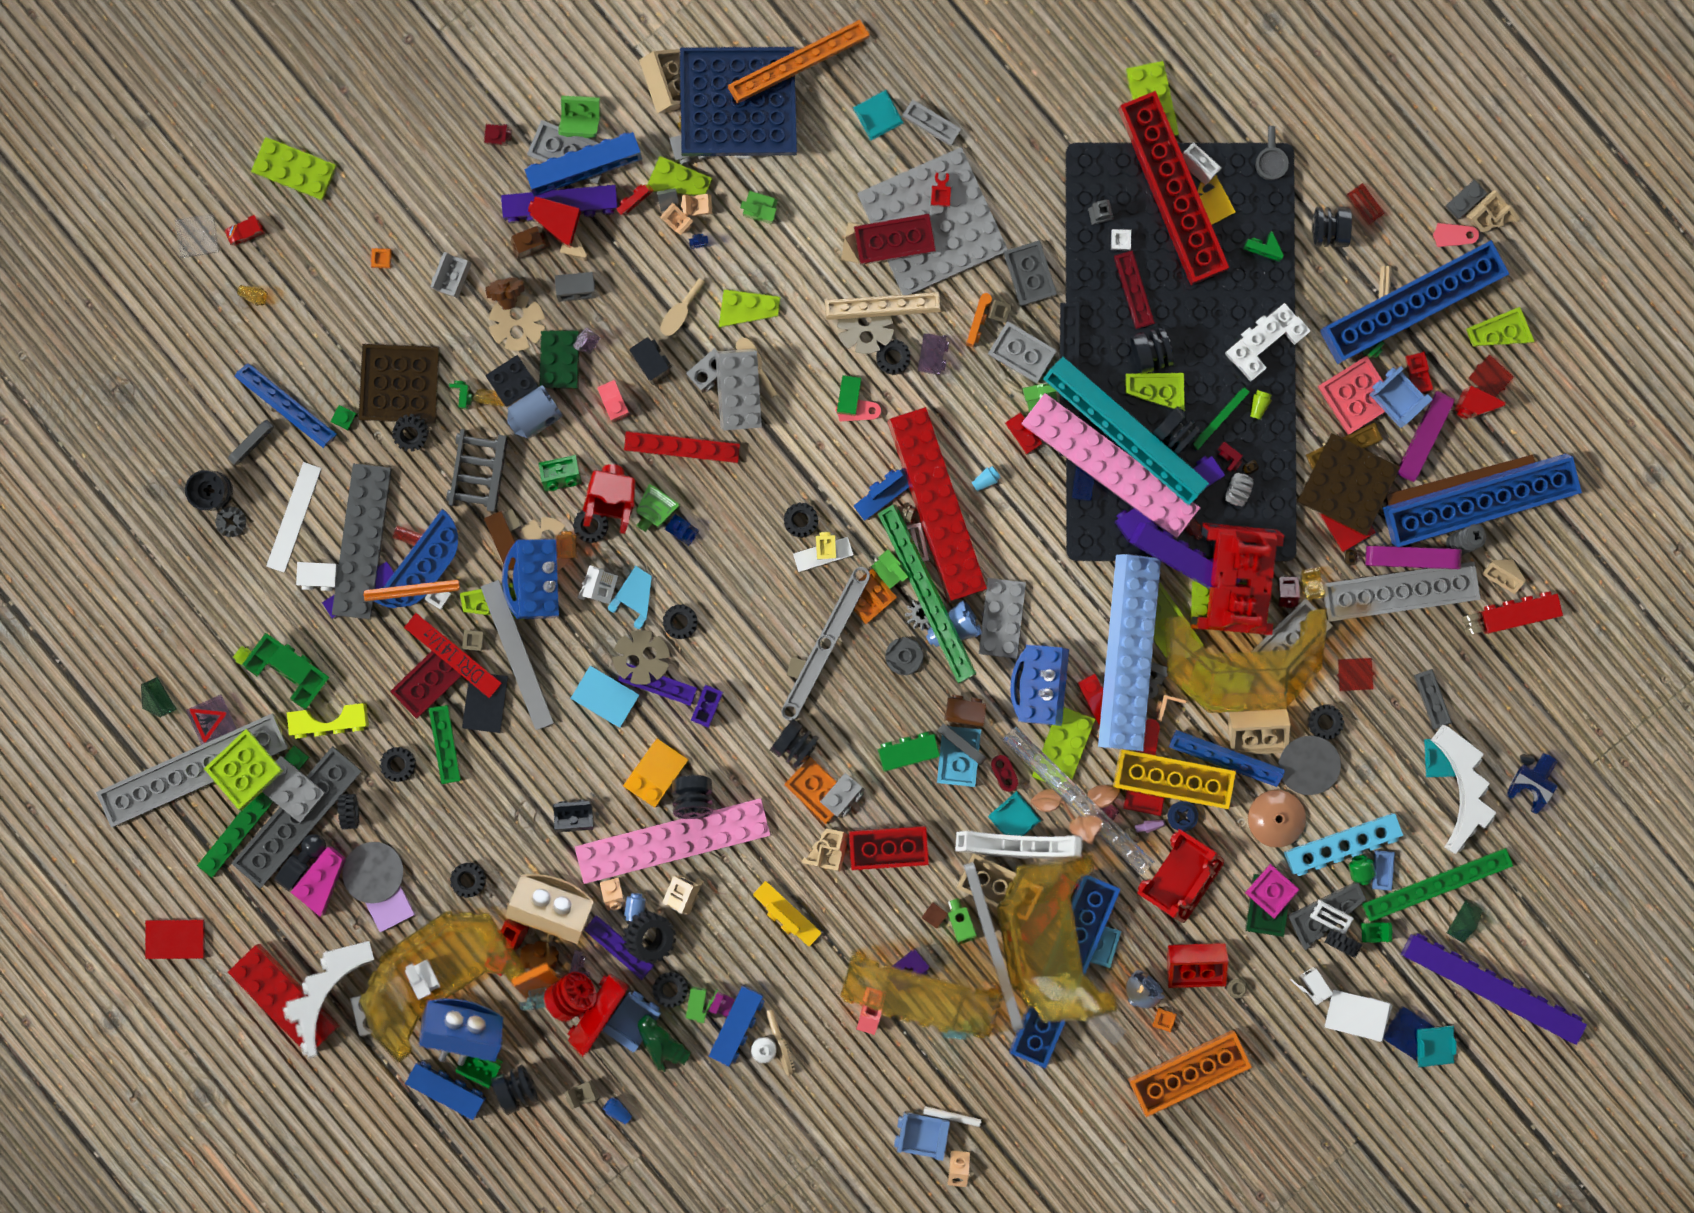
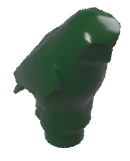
M643 1016L638 1021L637 1027L645 1048L655 1063L657 1070L666 1072L665 1060L671 1061L673 1064L678 1062L685 1065L691 1051L685 1049L683 1044L675 1041L666 1030L657 1025V1021L652 1019L651 1016Z

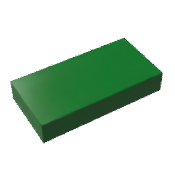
M842 375L837 414L856 416L861 378Z

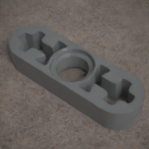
M268 420L263 421L229 455L228 459L235 466L238 465L274 429V426Z
M944 723L937 730L979 765H982L987 759Z

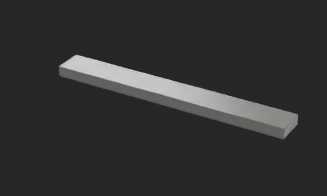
M497 580L481 586L535 730L553 724L552 716L512 612L506 602L500 581Z

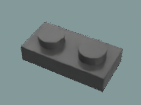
M1474 179L1445 207L1458 220L1484 197L1487 192Z

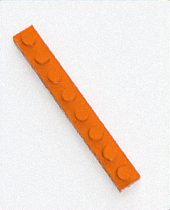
M858 20L729 84L728 89L738 104L868 39L869 33L861 20Z

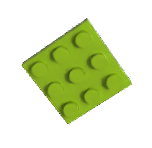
M247 729L204 768L240 811L284 772Z

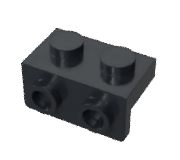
M578 800L577 802L569 803L567 801H560L553 804L555 833L594 830L591 801Z

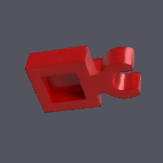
M936 173L935 182L937 186H932L931 206L950 207L951 187L946 186L949 181V174L946 173L945 180H939V174Z

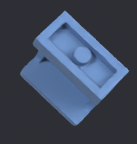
M1402 366L1397 369L1394 367L1385 374L1387 378L1383 382L1379 380L1372 386L1374 390L1369 394L1400 428L1410 422L1433 400L1428 394L1424 396L1402 373L1404 369Z
M629 991L602 1030L633 1053L643 1041L637 1027L638 1021L645 1015H649L652 1019L657 1020L662 1013L659 1011V1006L653 1002L647 1003L644 1001V996L637 991Z
M903 1112V1117L899 1116L897 1128L901 1129L900 1135L895 1136L894 1147H897L898 1153L905 1152L934 1157L936 1160L943 1161L950 1121Z

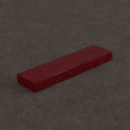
M1133 250L1115 255L1114 260L1136 330L1155 324Z

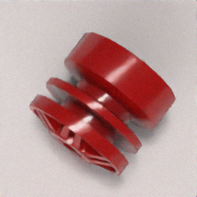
M573 971L546 989L544 994L545 1006L555 1019L561 1022H568L594 1005L596 1002L595 987L586 975Z

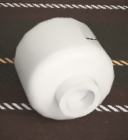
M768 1037L758 1038L752 1045L751 1053L753 1058L759 1063L770 1062L776 1055V1044Z

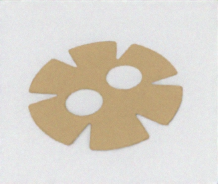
M517 296L516 306L523 310V316L519 320L513 319L510 316L511 309L503 310L498 302L490 312L489 320L499 322V324L489 326L490 333L498 344L508 337L505 349L512 351L525 350L529 348L526 337L534 343H537L541 338V331H544L545 326L534 322L545 317L536 301L526 308L529 300L528 296ZM518 325L523 328L524 333L521 338L515 339L511 336L510 330L513 326Z
M542 517L541 529L536 520L533 519L521 529L520 533L528 538V540H542L541 535L543 531H553L554 539H556L557 571L560 570L570 559L561 551H573V540L570 532L559 535L565 525L554 518Z

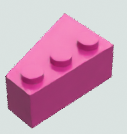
M332 846L327 847L291 893L320 917L324 916L346 858Z

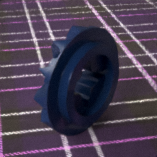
M1187 801L1174 803L1170 806L1167 813L1169 824L1177 831L1179 829L1184 832L1194 828L1198 821L1197 809ZM1188 809L1186 817L1189 822L1187 820L1178 822L1179 815L1176 811L1183 813Z

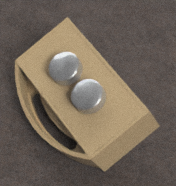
M524 874L520 876L509 902L505 918L529 926L528 934L530 935L531 933V936L534 935L536 929L548 933L546 937L547 942L548 940L552 942L553 937L557 936L578 944L594 901L581 889L562 879L541 874Z

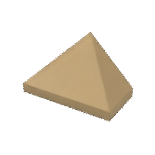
M848 222L841 260L860 264L854 226H859V224Z
M576 232L571 248L566 247L562 243L561 253L584 261L588 260Z
M1513 559L1492 560L1482 573L1483 576L1513 594H1516L1525 583V578Z

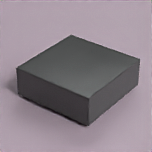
M676 188L657 192L661 211H666L672 203L680 208Z

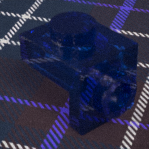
M676 514L664 529L688 546L695 540L699 532L697 528Z

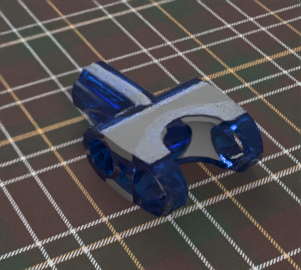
M1543 753L1533 770L1523 764L1511 781L1507 797L1513 799L1521 790L1529 789L1534 795L1531 812L1537 814L1547 804L1556 790L1557 785L1548 780V777L1558 761L1550 755Z

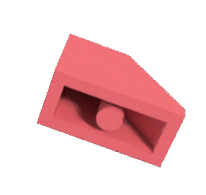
M615 380L597 387L612 422L630 415Z
M872 987L867 988L856 1030L875 1035L886 991Z

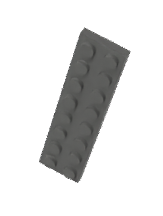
M353 463L332 615L371 620L374 601H365L363 593L365 590H372L376 587L392 468Z
M332 746L306 776L325 792V795L306 818L299 823L279 807L231 864L261 889L337 802L338 796L343 795L362 773V770Z

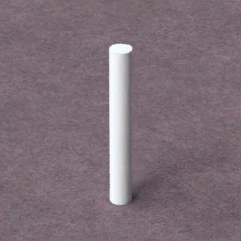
M924 1106L923 1114L980 1127L981 1119Z

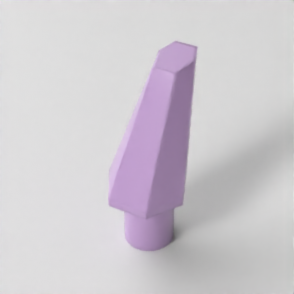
M1165 820L1144 821L1143 824L1135 825L1137 833L1143 831L1149 833L1165 826L1166 823Z

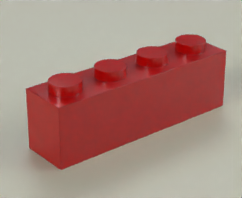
M1551 591L1540 593V598L1533 599V596L1521 598L1522 602L1514 603V600L1502 602L1503 606L1497 608L1495 604L1485 606V611L1479 612L1485 630L1484 634L1563 616L1558 593L1553 595Z

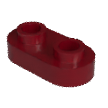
M1004 755L995 756L991 761V768L1000 788L1006 792L1014 791L1018 786V778L1010 760ZM998 761L1004 762L1003 768L997 767ZM1007 778H1010L1012 780V784L1010 786L1005 785V780Z

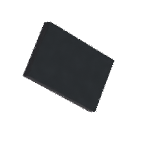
M491 674L501 682V685L490 698L468 681L462 724L463 729L501 733L508 676Z

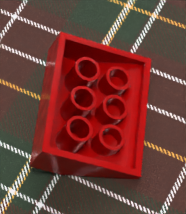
M611 973L608 977L604 975L600 981L599 986L601 988L596 993L594 1005L578 1016L580 1022L577 1026L573 1024L568 1032L570 1036L568 1042L582 1057L588 1053L630 986Z

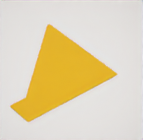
M1216 175L1208 183L1212 184L1215 188L1204 193L1202 188L1205 185L1202 182L1198 188V193L1203 194L1200 198L1211 225L1235 213Z

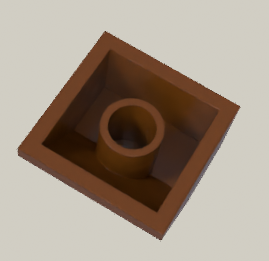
M952 695V698H947L944 721L984 727L986 704L982 703L983 699L971 698V701L963 700L964 696Z

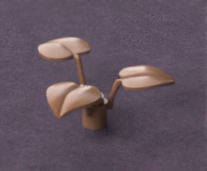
M1098 785L1090 789L1087 794V799L1092 802L1090 804L1089 816L1080 815L1077 819H1075L1069 807L1063 801L1065 795L1061 790H1043L1036 794L1030 803L1036 809L1043 812L1054 811L1059 808L1060 804L1063 805L1072 819L1069 825L1070 831L1075 836L1082 837L1081 840L1092 844L1095 836L1102 828L1101 819L1093 816L1094 806L1097 805L1101 808L1109 806L1119 796L1120 789L1110 785Z

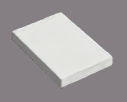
M1333 990L1325 1028L1382 1042L1391 1003Z

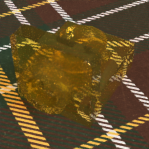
M1309 568L1301 571V584L1306 600L1325 597L1321 569Z

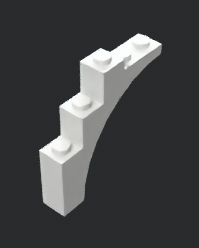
M1442 725L1431 741L1442 750L1451 763L1458 782L1460 798L1458 819L1453 833L1444 847L1456 854L1464 848V842L1467 838L1474 835L1477 830L1476 826L1479 825L1483 828L1489 826L1493 822L1496 812L1479 800V797L1484 796L1488 791L1490 783L1472 770L1481 763L1483 753L1451 728Z
M962 831L957 832L955 851L992 857L1009 856L1023 859L1064 860L1069 857H1080L1082 837H1030Z
M369 941L324 952L320 962L322 969H326V972L305 977V983H302L304 995L308 994V997L286 1003V1008H284L286 1020L290 1019V1023L299 1022L296 1025L298 1036L303 1038L304 1043L301 1044L302 1053L307 1055L308 1059L315 1058L317 1055L314 1040L315 1023L324 998L345 975L359 967L373 963L374 957Z

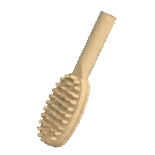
M701 278L697 280L682 303L675 304L665 315L660 326L663 335L671 336L682 326L688 314V306L705 283Z
M740 338L736 342V349H755L757 351L759 379L770 398L775 397L777 393L761 368L762 359L757 348L749 339Z
M772 1009L766 1011V1015L776 1040L782 1066L786 1075L790 1076L795 1073V1067L792 1068L794 1064H791L793 1061H790L792 1058H789L791 1055H788L790 1051L787 1052L789 1048L786 1049L788 1045L785 1046L787 1042L785 1039L781 1040V1033Z

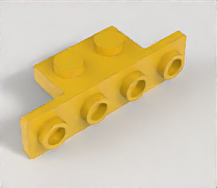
M767 881L754 892L753 896L769 911L767 915L774 922L776 920L783 924L781 928L788 935L790 933L796 935L807 946H811L821 935V931Z

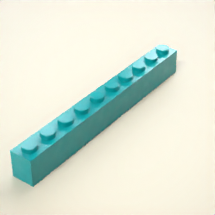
M1064 357L1043 378L1188 506L1209 484Z

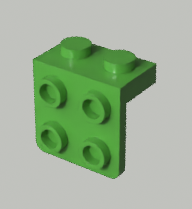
M562 96L561 120L558 134L565 137H596L600 121V98Z

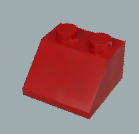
M1469 386L1462 391L1453 411L1457 412V416L1467 420L1468 418L1471 419L1495 411L1505 406L1506 402L1476 387Z

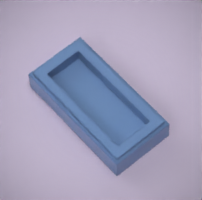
M1374 850L1373 864L1376 876L1372 879V889L1392 891L1395 852Z

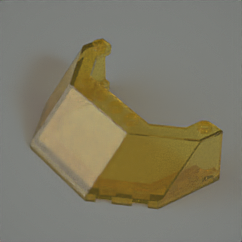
M1325 609L1308 612L1306 621L1299 622L1300 638L1289 650L1210 654L1190 636V625L1186 618H1166L1165 635L1168 677L1208 713L1286 709L1322 669L1327 629Z
M1092 855L1018 866L1015 871L1016 876L1013 881H1010L1003 901L999 902L997 906L1011 987L1014 990L1018 989L1023 995L1022 999L1031 1008H1035L1040 1013L1039 1017L1043 1022L1087 1020L1118 1011L1117 1000L1114 994L1111 992H1100L1083 974L1070 896L1080 877L1090 875L1093 872Z
M445 911L381 954L378 960L380 965L377 971H373L367 983L369 987L366 993L361 995L359 1002L373 1037L399 1063L408 1057L412 1051L409 1039L420 1016L423 1015L428 1001L447 999L484 973L505 974L512 983L511 980L526 973V970L489 913L475 915L473 912L453 914L450 911ZM428 959L440 983V987L430 991L431 994L418 1000L405 972V967L411 964L415 966Z
M851 952L840 994L844 1002L851 1004L856 1002L881 1011V1015L892 1018V1015L900 1016L899 1020L911 1023V1020L919 1021L918 1025L928 1028H930V1025L938 1026L937 1030L946 1033L952 1030L974 1034L973 1036L985 1039V1036L990 1037L1004 996L1001 990L987 989V987L982 986V989L976 988L974 992L968 986L898 969L890 965H885V968L879 966L880 962L872 960L871 956L867 955L865 959V955L860 952Z

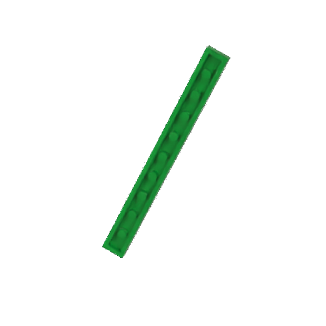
M893 504L878 513L957 682L963 683L977 673L897 505Z

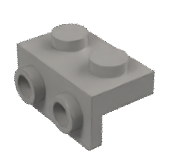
M444 252L430 287L440 293L458 298L472 263Z
M844 773L820 802L838 818L845 817L851 811L850 806L854 802L860 801L864 796L862 792L865 789L848 774Z

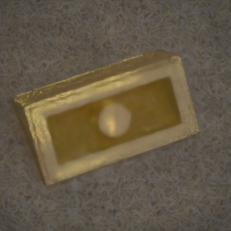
M477 389L473 398L476 403L505 407L494 390Z

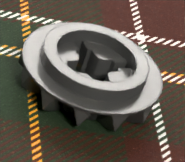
M236 507L222 508L217 513L215 520L217 530L226 537L240 535L246 527L244 513ZM234 516L233 521L235 522V524H237V526L229 525V527H227L228 523L226 522L224 517L230 519Z

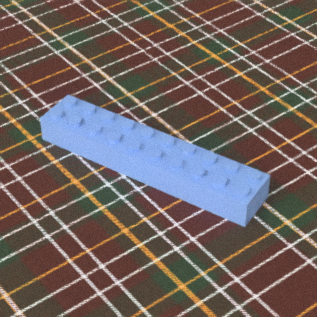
M1128 554L1116 555L1098 747L1143 751L1161 561L1156 558Z

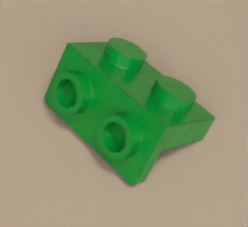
M467 1056L464 1065H458L456 1072L480 1085L490 1088L492 1085L491 1079L498 1075L503 1061L496 1058L494 1062Z

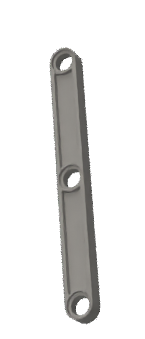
M858 567L853 571L782 707L781 713L786 720L795 719L799 715L869 581L870 572L868 569ZM864 570L867 577L864 581L857 580V571ZM823 638H828L831 641L829 649L821 647L820 642ZM792 706L795 708L796 713L793 717H788L785 714L786 707Z
M971 862L964 865L965 872L1015 1032L1024 1029L977 872L974 863Z

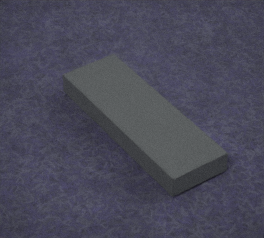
M1433 669L1413 675L1432 729L1451 724L1452 721Z

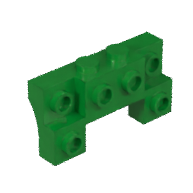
M265 633L241 666L255 676H259L266 665L298 686L289 699L306 710L329 679V676L311 665L312 661L306 656L302 655L300 657L294 653L296 650L288 644L284 646Z

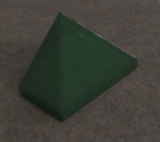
M158 677L141 684L142 709L160 718L177 710Z
M1465 900L1446 933L1464 943L1478 927L1483 910Z

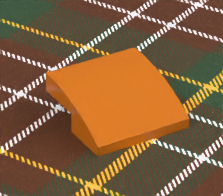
M873 569L869 571V581L854 608V611L865 624L897 598ZM867 574L861 577L859 581H864L867 577Z

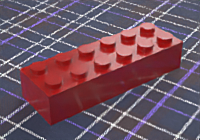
M259 943L252 947L227 973L301 1048V1044L304 1043L303 1038L298 1036L296 1025L299 1022L290 1023V1019L286 1020L284 1008H286L287 1002L308 997V994L304 995L301 985ZM322 1007L319 1009L315 1023L314 1040L316 1049L339 1027Z

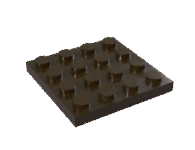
M362 344L359 420L397 422L400 417L403 418L406 414L408 417L410 414H414L413 417L416 418L418 415L420 416L419 420L424 419L425 423L436 424L440 348L432 346Z
M1331 433L1297 502L1367 536L1400 467Z

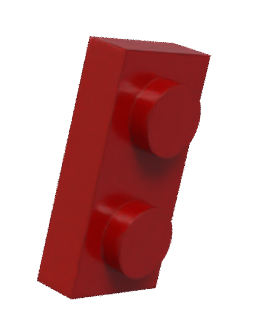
M645 184L639 185L633 190L634 194L630 198L625 197L620 201V206L616 210L620 215H627L654 192L652 187Z
M1020 412L1005 422V425L1027 455L1040 446L1042 442L1038 436L1021 425L1025 418Z

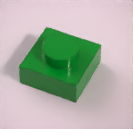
M338 405L330 422L349 431L357 414Z

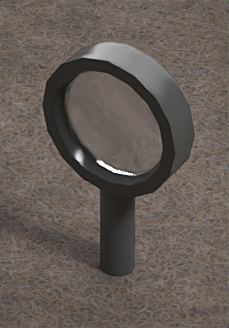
M1268 126V148L1260 152L1256 158L1255 166L1256 171L1262 178L1273 181L1278 180L1285 174L1289 162L1284 151L1276 148V126Z

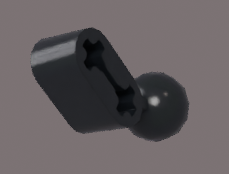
M311 834L305 837L302 841L301 853L298 856L293 854L276 875L274 880L288 892L297 885L309 866L306 863L311 858L320 857L325 851L326 842L322 836Z

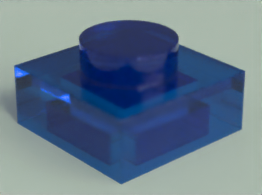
M704 234L693 235L689 239L690 249L708 247V236H704Z

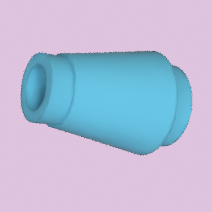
M991 466L990 468L987 467L971 483L977 491H980L998 483L1001 477L997 470Z

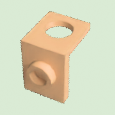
M1162 695L1161 701H1157L1155 712H1158L1156 720L1162 721L1167 699L1186 704L1187 701Z
M951 1151L948 1185L967 1187L970 1152ZM954 1178H961V1179H963V1181L957 1182V1181H954L953 1179H954Z

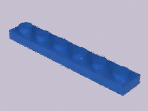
M249 363L236 372L235 378L322 448L335 439L337 435Z
M1178 730L1175 731L1169 744V748L1231 771H1236L1275 787L1278 786L1284 775V769Z

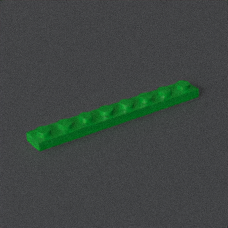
M295 745L284 757L299 771L310 758ZM261 792L249 805L240 811L197 866L213 878L274 801Z
M1503 848L1364 902L1362 906L1368 921L1371 922L1513 867L1507 849Z

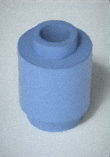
M631 893V896H627L624 913L627 921H632V916H639V912H644L646 899L642 898V894Z

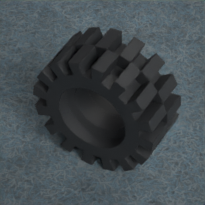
M895 339L890 340L886 346L883 344L879 346L880 350L877 351L876 360L880 370L888 375L901 374L907 369L911 357L908 346L904 342ZM890 350H896L900 353L901 360L897 364L887 362L886 354Z
M407 414L403 418L400 417L393 428L392 438L395 439L394 443H399L398 447L400 449L405 447L404 451H408V449L411 452L415 449L419 450L427 440L429 430H427L428 425L424 424V419L419 420L420 416L418 415L416 418L413 417L414 414H410L409 417ZM406 427H413L417 430L418 436L414 439H409L404 435L403 430Z
M799 502L793 504L784 514L785 528L792 536L798 538L808 537L817 528V512L807 503ZM804 513L808 516L809 521L805 527L800 528L794 524L793 519L796 514Z
M582 510L576 514L577 516L573 520V528L579 539L587 543H596L606 536L609 528L606 516L593 514L592 518L598 522V528L595 532L588 533L583 527L585 512Z
M678 604L672 606L663 616L664 630L673 638L686 639L692 636L697 629V616L686 605ZM682 614L686 616L688 624L684 629H676L674 627L673 619L676 615Z
M1320 705L1314 708L1307 720L1309 721L1308 727L1310 732L1314 736L1323 739L1335 738L1344 728L1343 714L1332 705ZM1325 714L1333 719V725L1328 730H1324L1319 726V718Z
M402 747L388 749L380 759L381 773L390 781H405L415 772L416 759L408 749ZM395 757H401L405 761V768L401 772H395L391 768V761Z
M356 794L339 795L338 819L340 828L342 830L357 829L359 827V807Z
M467 862L460 864L451 873L450 886L460 897H474L482 892L486 885L485 872L475 863ZM467 872L472 873L475 877V884L470 888L464 887L461 883L462 875Z
M1333 929L1330 930L1324 942L1354 958L1357 957L1363 945Z
M666 972L660 975L653 985L654 998L659 1002L658 1004L671 1008L680 1005L688 993V984L685 978L680 976L679 973ZM668 982L675 983L678 987V992L674 997H667L663 992V986Z

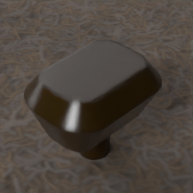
M1254 460L1243 466V470L1247 475L1259 469L1257 462Z
M1355 550L1346 551V564L1355 565L1357 563V552Z

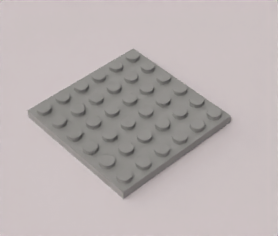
M962 147L857 193L870 223L923 214L930 215L936 252L887 260L902 295L914 294L1002 255L1003 251L1008 250ZM936 173L939 174V180H945L946 173L949 174V181L946 186L951 187L950 207L931 206L932 186H937L935 182Z

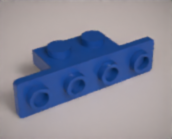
M903 468L901 470L898 469L896 472L894 470L888 472L884 476L886 478L881 483L877 481L871 485L868 495L854 505L855 510L863 520H867L909 488Z

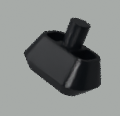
M1520 755V762L1524 763V768H1527L1528 764L1532 765L1535 762L1533 756Z

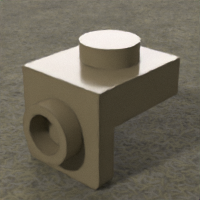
M593 1080L576 1085L565 1091L566 1100L571 1109L599 1098Z

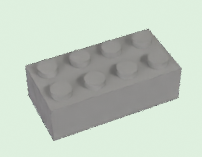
M755 349L716 351L720 428L724 431L761 428L757 351Z

